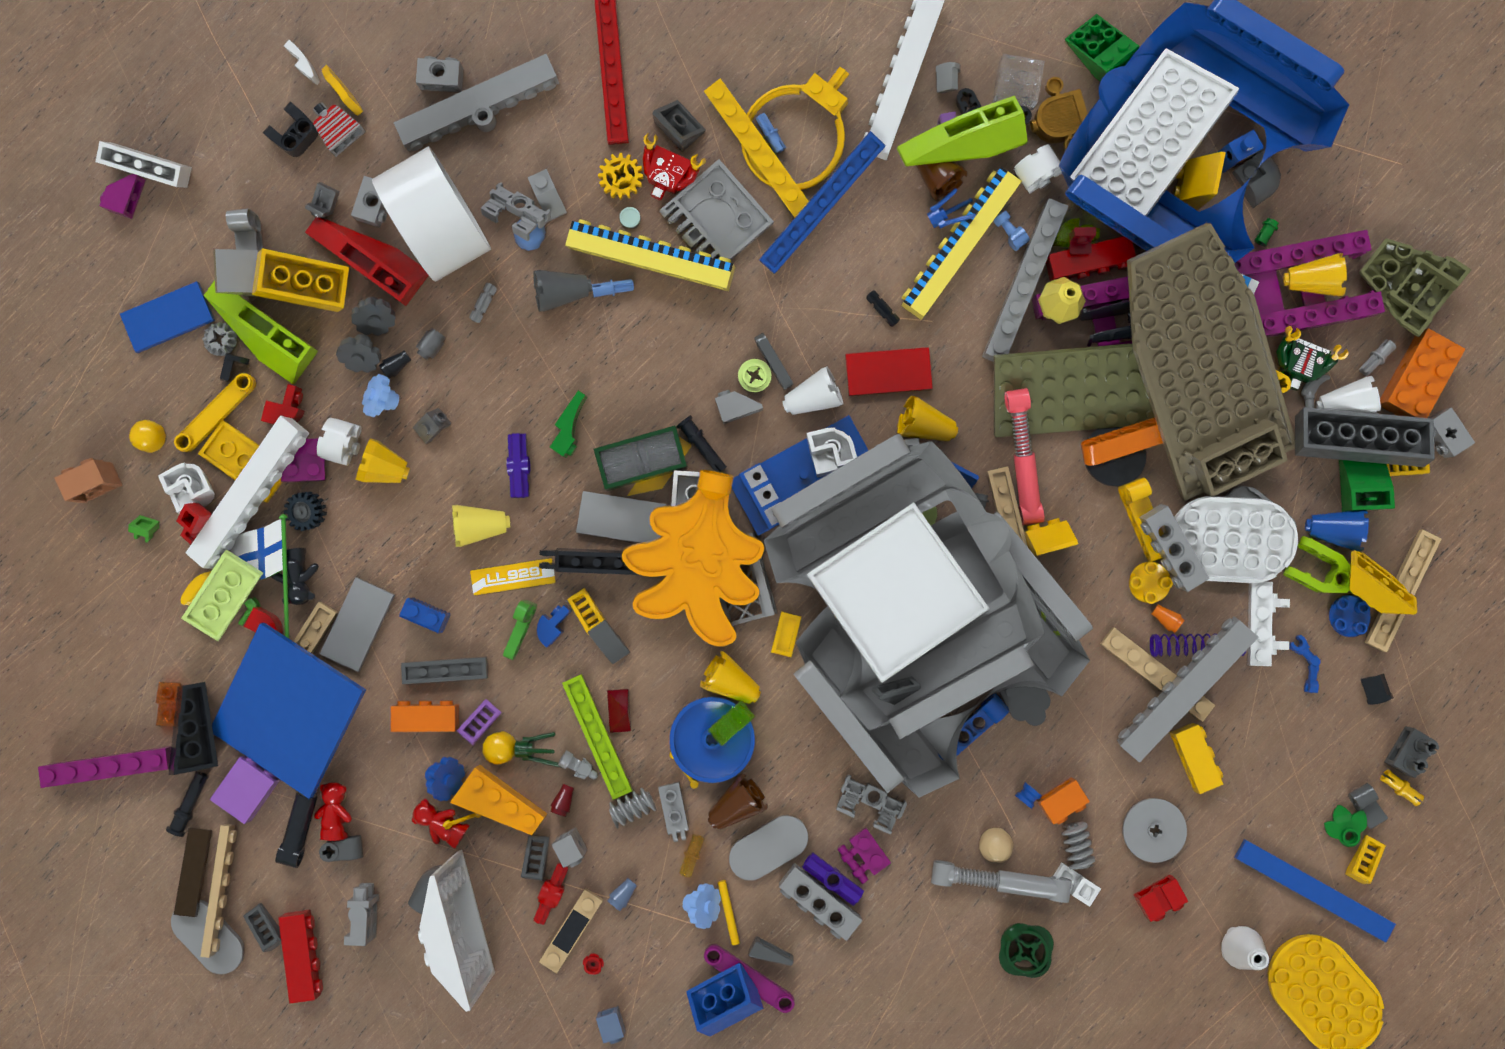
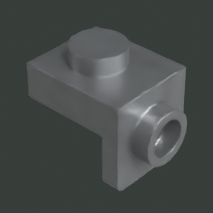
M322 182L317 183L312 202L306 204L305 209L311 211L312 215L319 218L332 215L340 191Z
M437 408L427 412L413 429L427 444L442 429L449 427L451 422Z

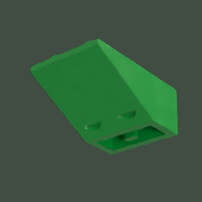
M1098 14L1094 15L1065 38L1068 46L1100 82L1105 74L1112 69L1125 66L1139 49L1137 43Z
M1339 460L1342 512L1395 509L1394 486L1387 464Z

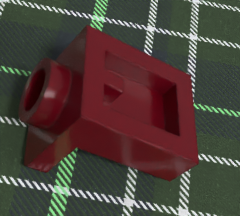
M1074 227L1069 233V250L1071 255H1089L1092 252L1091 241L1096 236V227Z

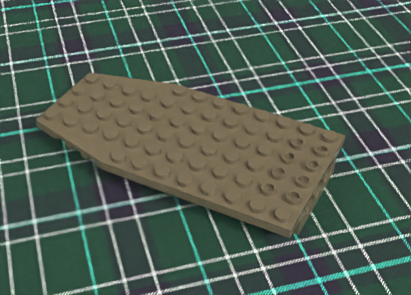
M1205 223L1127 260L1133 352L1180 497L1184 501L1202 492L1213 497L1288 461L1286 452L1295 448V436L1255 296L1251 289H1248L1244 277L1236 269L1235 262L1227 254L1224 244L1210 223Z

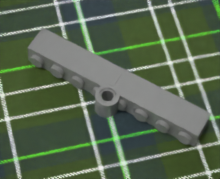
M544 54L393 123L408 151H416L428 142L439 141L442 139V136L448 133L454 134L459 132L462 127L468 124H476L479 130L490 132L496 126L497 121L494 115L498 114L499 110L506 107L512 108L521 100L532 99L543 90H552L559 84V81L547 54ZM483 117H487L486 120L481 121Z

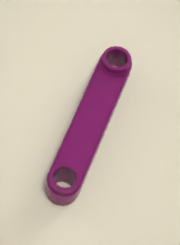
M711 944L705 949V961L718 971L723 972L741 963L757 987L762 1000L783 1013H788L794 1008V997L789 991L721 946ZM710 951H717L720 956L712 959L708 956V953ZM783 998H788L791 1001L787 1006H783L779 1002Z

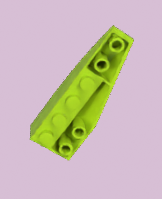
M1014 95L946 121L899 145L897 151L905 166L992 157L1027 144L1024 112Z
M215 280L204 294V297L260 362L293 385L297 382L318 350L242 296L215 293Z

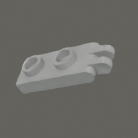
M676 782L659 786L658 789L668 835L672 834L673 841L678 842L677 833L680 832L682 841L687 840L685 831H689L680 783Z

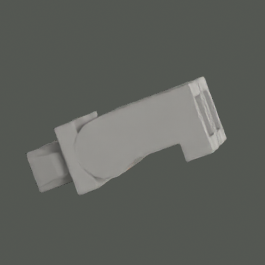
M361 883L358 887H354L353 897L347 901V908H350L348 917L351 921V930L344 936V945L366 946L376 938V902L379 901V894H374V883Z

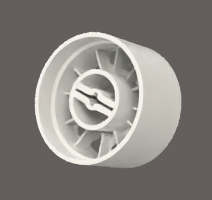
M429 146L372 179L374 188L389 216L414 256L433 281L436 282L491 250L473 214Z

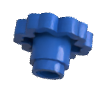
M443 757L440 763L435 762L429 766L425 772L427 792L433 795L434 799L448 801L451 795L455 796L463 785L461 780L465 776L464 766L452 757Z

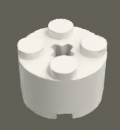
M1049 144L1038 148L1037 153L1029 154L1014 167L1016 175L1022 181L1029 194L1038 188L1042 189L1050 184L1051 181L1049 179L1051 177H1057L1062 174L1059 167L1060 160Z
M329 418L322 428L325 431L324 436H319L317 455L325 460L348 466L353 454L357 455L360 449V443H357L361 433V426L336 418Z

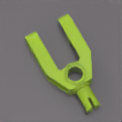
M1302 536L1297 547L1330 564L1331 569L1326 574L1324 582L1311 577V574L1308 572H1302L1290 566L1285 568L1283 575L1316 593L1351 592L1349 588L1350 564L1345 557L1311 538ZM1338 574H1340L1342 577L1340 584H1338L1336 581V577Z

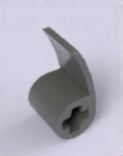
M1366 783L1348 794L1355 809L1365 812L1367 826L1370 829L1388 819L1377 803L1379 797L1370 784Z

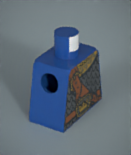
M1254 130L1233 140L1218 151L1226 152L1222 168L1223 174L1253 158L1264 149ZM1227 154H1232V160L1228 158Z

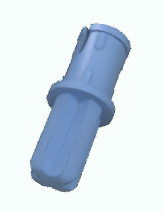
M765 113L757 116L756 121L765 135L763 138L768 141L774 154L777 155L784 151L787 147L781 140L778 129H774Z
M611 279L610 282L592 284L594 298L604 295L615 296V293L634 290V283L631 279L615 282Z

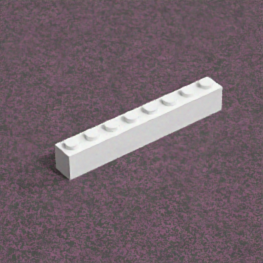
M913 0L911 9L914 10L912 17H907L904 29H907L905 36H900L897 45L900 51L898 56L893 55L890 67L893 68L891 75L887 74L883 83V86L886 87L884 94H879L876 106H879L877 114L872 113L868 124L872 126L870 131L886 145L878 154V158L887 161L945 0Z
M284 416L278 418L186 551L190 558L202 568L213 569L224 551L230 550L234 546L235 540L246 529V524L250 518L257 513L262 501L269 496L275 482L282 477L284 469L293 461L298 449L305 444L306 438L309 435L307 430L292 418Z

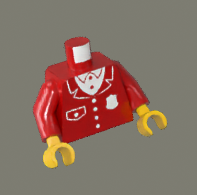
M649 133L644 136V144L646 146L644 147L642 159L644 174L647 176L648 182L654 185L650 195L657 200H662L666 191L676 194L677 191H682L693 183L700 171L699 167L705 164L706 159L703 158L698 163L696 161L698 154L692 156L691 160L658 145L654 148L653 145L657 142L658 136L655 135L654 142L648 140Z

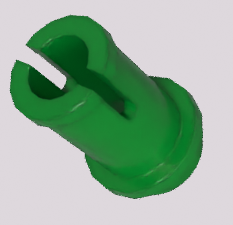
M1271 218L1263 221V226L1254 242L1266 247L1274 231L1278 230L1279 223Z

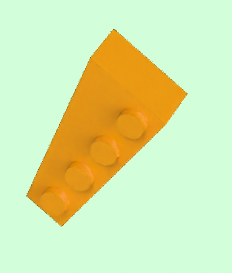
M480 764L473 769L450 802L530 835L537 830L548 814Z

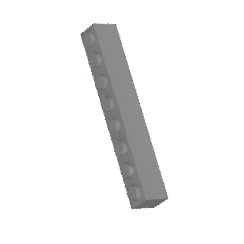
M1050 198L1044 204L983 352V358L994 362V355L1009 353L1068 205Z
M1235 616L1232 619H1227L1222 624V630L1207 640L1205 648L1202 651L1198 650L1192 656V661L1187 667L1183 666L1177 672V677L1172 682L1169 681L1162 688L1163 692L1158 697H1154L1149 701L1148 708L1143 713L1140 712L1134 717L1133 724L1128 729H1123L1118 735L1119 739L1117 742L1139 763L1259 638Z

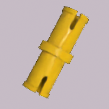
M1388 769L1383 772L1389 778L1381 775L1380 780L1393 788L1397 795H1402L1414 806L1421 804L1417 799L1424 800V795L1413 789L1408 781L1401 780L1391 770Z

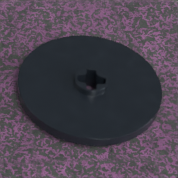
M1123 427L1097 429L1088 439ZM1146 449L1098 465L1085 466L1090 475L1098 482L1107 486H1122L1134 481L1142 473L1147 459Z

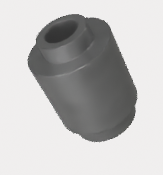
M431 328L429 332L426 331L416 345V348L419 349L417 353L426 360L429 357L434 359L444 345L443 341L446 337Z

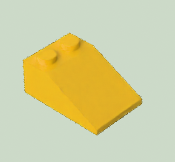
M1221 151L1189 159L1176 176L1178 183L1174 187L1172 194L1197 211L1218 193L1226 152Z

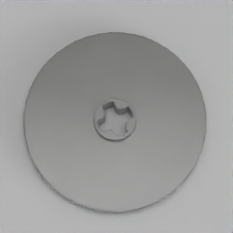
M1148 798L1139 801L1130 808L1124 818L1122 832L1127 847L1135 856L1147 862L1159 863L1173 858L1180 852L1186 841L1187 825L1184 816L1175 805L1163 799ZM1156 825V827L1159 829V833L1155 832L1153 836V833L1150 832V828H1154Z

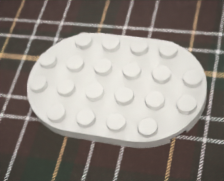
M1221 496L1201 497L1187 503L1174 516L1209 577L1207 581L1265 582L1277 577L1278 573L1285 567L1287 568L1296 554L1298 533L1293 519L1281 506L1268 500ZM1175 544L1170 546L1171 554L1176 549ZM1185 562L1179 567L1183 571L1186 568Z

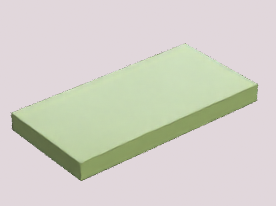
M224 551L181 619L216 641H219L260 580L263 572L230 551Z

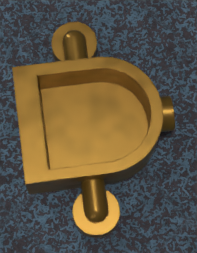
M1051 77L1045 85V90L1051 97L1040 105L1034 115V119L1030 120V128L1033 133L1036 132L1037 136L1047 143L1064 142L1063 150L1065 152L1088 113L1081 89L1060 94L1064 86L1062 79Z

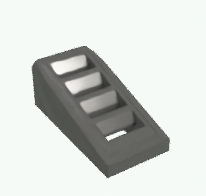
M528 835L521 878L544 881L550 837ZM539 842L544 843L543 847L532 846V843ZM531 850L542 852V856L531 855ZM530 859L540 860V865L530 863ZM529 868L539 869V873L529 872Z
M262 903L243 916L263 952L272 951L281 944L280 927ZM260 913L261 917L254 921L253 918ZM264 921L266 924L259 928L258 925ZM267 929H269L270 932H268L266 935H264L263 932L266 931Z
M758 936L755 937L748 951V956L790 966L794 962L792 954Z

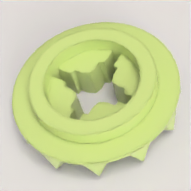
M750 359L744 362L738 372L740 385L746 391L754 393L767 388L772 376L769 366L759 359ZM759 368L758 376L761 377L762 381L755 379L754 382L750 383L751 376L747 371L754 373Z

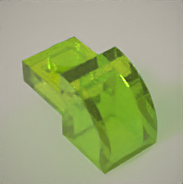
M1080 218L1066 221L1059 228L1052 246L1069 247V233L1074 227H1080ZM1090 224L1081 225V227H1094ZM1096 228V236L1091 242H1095L1099 238V228Z

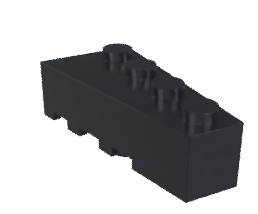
M200 682L178 686L168 775H178L217 767L218 761L206 683Z

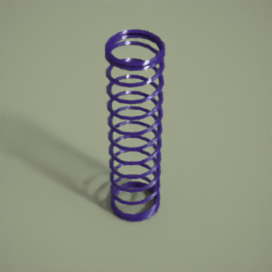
M1207 633L1203 637L1200 634H1196L1195 637L1192 634H1188L1186 637L1183 634H1180L1178 637L1175 634H1171L1170 637L1163 634L1160 638L1157 634H1152L1150 637V652L1153 657L1158 655L1162 657V638L1166 636L1168 640L1167 654L1170 657L1172 652L1170 639L1174 636L1176 639V656L1179 657L1180 645L1178 640L1180 636H1183L1185 640L1184 654L1187 657L1189 652L1188 636L1193 638V655L1197 652L1196 637L1200 636L1202 639V651L1205 648V636H1209V638L1211 636Z

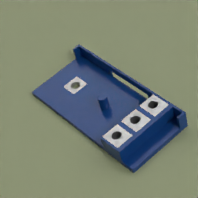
M849 415L826 427L835 428L836 430L843 431L848 436L850 435L857 457L869 451ZM806 438L734 477L732 489L754 530L760 536L779 525L771 510L774 506L825 476L817 477ZM758 473L761 475V479L754 480L753 475ZM764 492H770L771 497L769 499H765L763 497Z

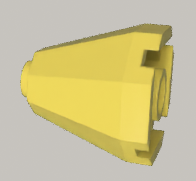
M1062 277L1045 284L1038 302L1044 317L1062 324L1076 319L1086 300L1080 284Z

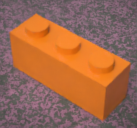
M405 700L397 701L396 705L391 706V732H454L459 729V704H453V700H441L440 704H432L431 700L419 701V704H411V701Z

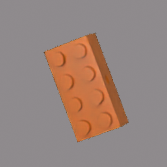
M1429 328L1425 329L1419 337L1415 335L1380 398L1381 407L1397 416L1428 418L1462 357L1465 348Z

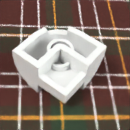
M825 428L807 433L809 450L817 477L828 475L857 458L850 435L848 436L843 431L836 430L835 428Z
M181 463L158 475L165 493L170 495L178 514H180L184 504L197 502L205 507L214 499L215 493L208 477L195 464Z

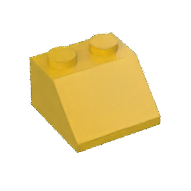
M1060 518L1047 521L1048 525L1040 527L1039 523L1027 526L1028 531H1024L1028 548L1034 556L1078 544L1067 520L1060 522Z

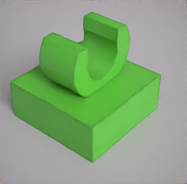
M139 515L129 524L128 532L134 533V539H138L140 536L145 537V542L148 543L153 538V533L159 529L160 521Z

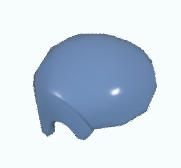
M537 225L529 234V241L514 234L516 244L521 249L528 251L538 249L545 239V225L542 228H538Z

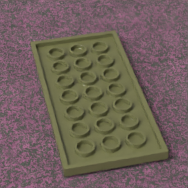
M1132 344L994 355L995 437L1015 436L1013 435L1015 431H1013L1014 428L1012 427L1014 424H1012L1013 420H1011L1013 417L1011 413L1007 412L1004 393L1024 388L1028 389L1031 400V408L1027 410V421L1029 422L1027 425H1029L1030 434L1124 427L1154 418Z

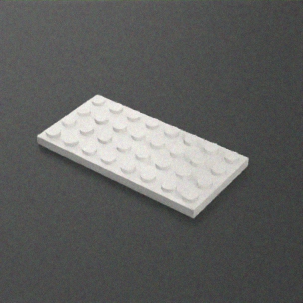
M1165 49L1070 177L1073 180L1078 175L1088 177L1147 216L1237 95L1239 88L1178 54Z

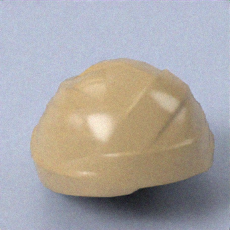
M991 828L981 835L979 841L980 852L986 860L993 863H1002L1011 856L1013 841L1004 829Z

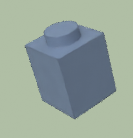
M619 1006L598 1012L596 1021L603 1044L607 1042L614 1044L621 1041L626 1029Z

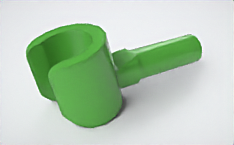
M255 597L248 599L244 603L248 610L238 622L239 625L243 626L253 607H261Z

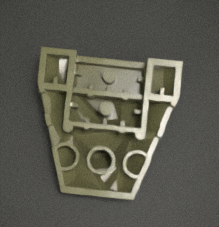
M1386 238L1359 273L1374 292L1381 291L1383 304L1397 322L1419 337L1448 297L1470 273L1471 269L1453 257H1440L1433 255L1432 251H1419L1413 249L1411 245Z

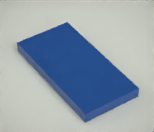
M197 281L120 313L136 353L150 349L215 321L207 299L204 297L202 287Z

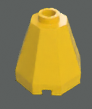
M370 438L355 480L376 483H401L402 479H407L410 468L406 467L407 461L380 441Z

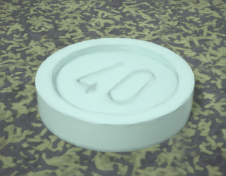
M633 207L624 208L619 217L621 224L626 228H635L641 219L639 211Z

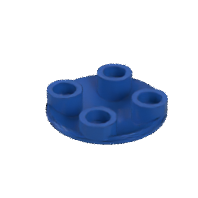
M1345 595L1333 602L1329 611V620L1337 633L1345 637H1356L1367 632L1371 615L1370 606L1366 601L1357 596Z

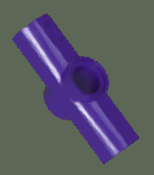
M509 434L507 438L509 457H507L506 466L507 474L510 476V498H526L530 494L528 475H530L531 471L530 458L527 453V434Z
M814 852L807 857L802 865L804 870L825 884L827 889L834 891L853 906L864 893L862 888ZM832 874L839 877L836 883H829L827 878Z

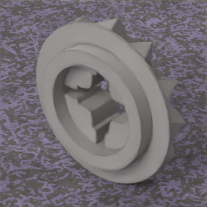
M221 322L210 324V327L204 330L205 334L202 338L204 347L211 354L224 356L235 348L237 335L228 324ZM216 333L221 336L225 335L221 339L222 345L218 342H214V340L217 339Z

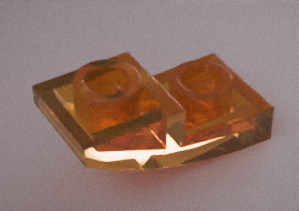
M159 682L156 703L159 704L156 726H174L177 688L182 686L181 683Z

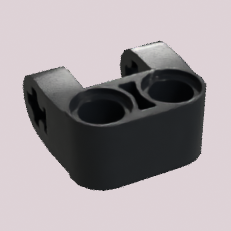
M289 102L283 110L295 122L283 135L270 125L262 133L292 157H299L316 140L319 133L313 122L298 107ZM306 126H310L309 131L303 133V129ZM296 141V145L293 148H289L290 143Z

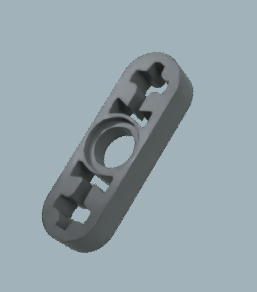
M764 333L754 337L759 350L782 388L785 390L794 385Z

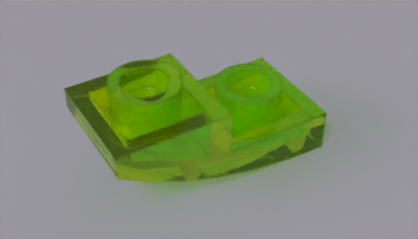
M739 701L708 728L707 731L723 746L731 737L744 728L755 715L742 701Z

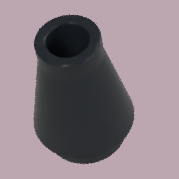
M403 350L396 355L382 360V363L378 366L389 379L392 376L395 377L411 359Z

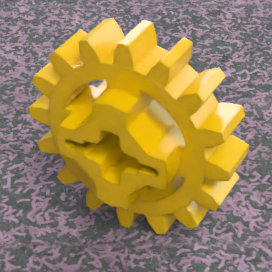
M619 153L618 158L611 154L612 160L609 161L605 158L606 165L599 166L603 172L598 174V178L601 179L599 184L601 187H605V194L611 192V198L613 199L616 195L619 196L620 200L623 199V195L630 199V193L637 194L636 187H642V183L639 181L644 179L643 174L640 173L643 171L642 167L637 166V159L631 161L630 154L626 158H623L622 153ZM630 167L633 169L635 177H633L632 174H629ZM622 173H624L625 178H624V177H621L620 180H619V179L617 178V175H618V176H621ZM607 176L613 179L612 186L608 183Z

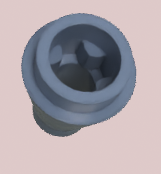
M627 878L609 894L610 897L607 901L617 910L621 911L623 907L626 908L637 885Z

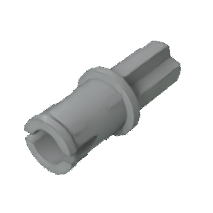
M1386 339L1378 349L1370 353V358L1359 368L1360 373L1364 376H1369L1379 364L1383 365L1385 359L1396 349L1395 343Z

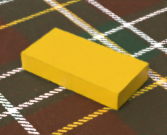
M781 611L771 653L792 657L802 616Z

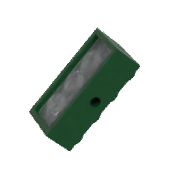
M675 425L593 449L606 491L674 472V470L679 471L688 468Z

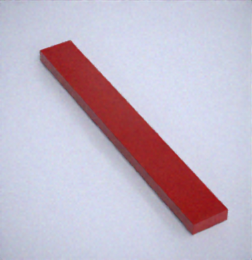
M594 0L608 145L629 143L616 0Z

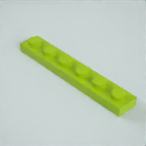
M578 675L563 682L562 685L612 799L614 800L632 792L631 784L583 675Z

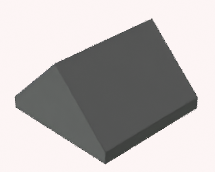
M678 100L660 107L652 113L654 123L681 152H684L706 130Z

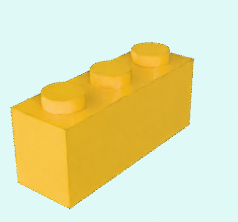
M1191 723L1169 732L1194 792L1202 794L1224 785L1221 779L1223 778V773L1219 766L1215 765L1213 760L1215 754L1212 748L1207 746L1205 741L1207 735L1202 726Z

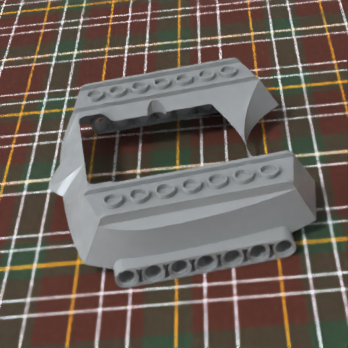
M901 434L887 439L774 506L771 510L780 526L764 539L776 583H798L815 588L807 577L809 572L913 502L921 513L946 500L953 503L1000 583L1003 595L987 604L990 608L988 611L883 683L879 681L855 646L853 671L840 698L869 731L891 723L899 739L1034 666L1035 664L1027 650L1044 634L1032 595L1015 560L1010 554L1011 534L1007 524L1000 517L985 511L979 499L957 468L933 442L908 447ZM911 676L921 686V689L895 705L880 700L872 692L871 688Z
M958 511L931 525L985 603L989 604L1003 595V589ZM995 512L994 515L1000 517L1009 528L1011 534L1009 551L1032 595L1044 634L1027 650L1035 665L996 686L983 700L999 691L1025 686L1045 689L1063 696L1090 661L1079 640L1090 632L1093 627L998 512ZM827 606L796 642L805 663L793 673L797 680L887 793L902 782L920 798L960 779L956 760L959 735L966 719L980 703L957 715L938 718L902 739L898 738L891 723L869 731L840 698L853 671L855 644ZM1041 612L1046 616V622L1042 619ZM1053 631H1058L1060 635L1057 637Z

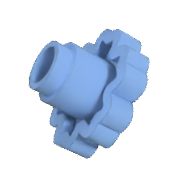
M378 374L369 381L362 401V405H364L363 413L371 417L379 416L384 409L395 410L398 406L399 394L390 389V379L387 376Z
M704 883L698 886L697 891H693L684 897L683 909L687 911L690 923L695 924L697 928L701 929L711 927L712 921L717 920L720 912L718 904L721 901L719 890L715 889L711 884Z

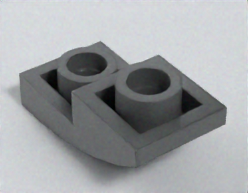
M606 619L588 631L590 637L612 664L630 653L620 636L614 632Z

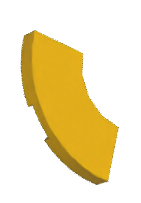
M328 65L324 66L321 70L325 80L333 87L343 103L355 115H360L363 110L355 97Z

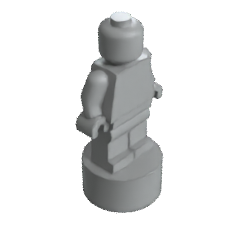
M567 750L564 752L558 763L560 767L575 771L574 777L586 779L589 775V778L597 779L598 773L594 770L591 771L592 764L585 758L580 761L573 757L574 754Z

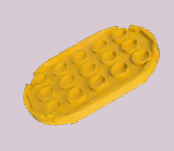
M1305 934L1287 940L1276 950L1268 967V986L1271 995L1278 1006L1312 1044L1319 1049H1366L1374 1042L1383 1026L1382 1009H1384L1382 997L1376 986L1338 944L1323 936Z

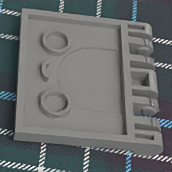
M720 159L659 211L665 219L671 215L668 219L669 224L675 223L684 215L687 220L677 227L676 232L681 234L692 224L693 227L682 236V239L691 249L695 248L705 239L706 241L696 249L695 253L699 254V251L705 252L711 246L714 249L711 253V258L714 259L719 255L720 257L732 260L774 224V221Z

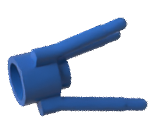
M956 188L952 190L936 205L930 207L931 211L927 215L933 227L939 226L941 229L950 224L975 218L976 214L973 213L947 220V215L973 202V199L970 198L944 211L943 207H940L958 191Z

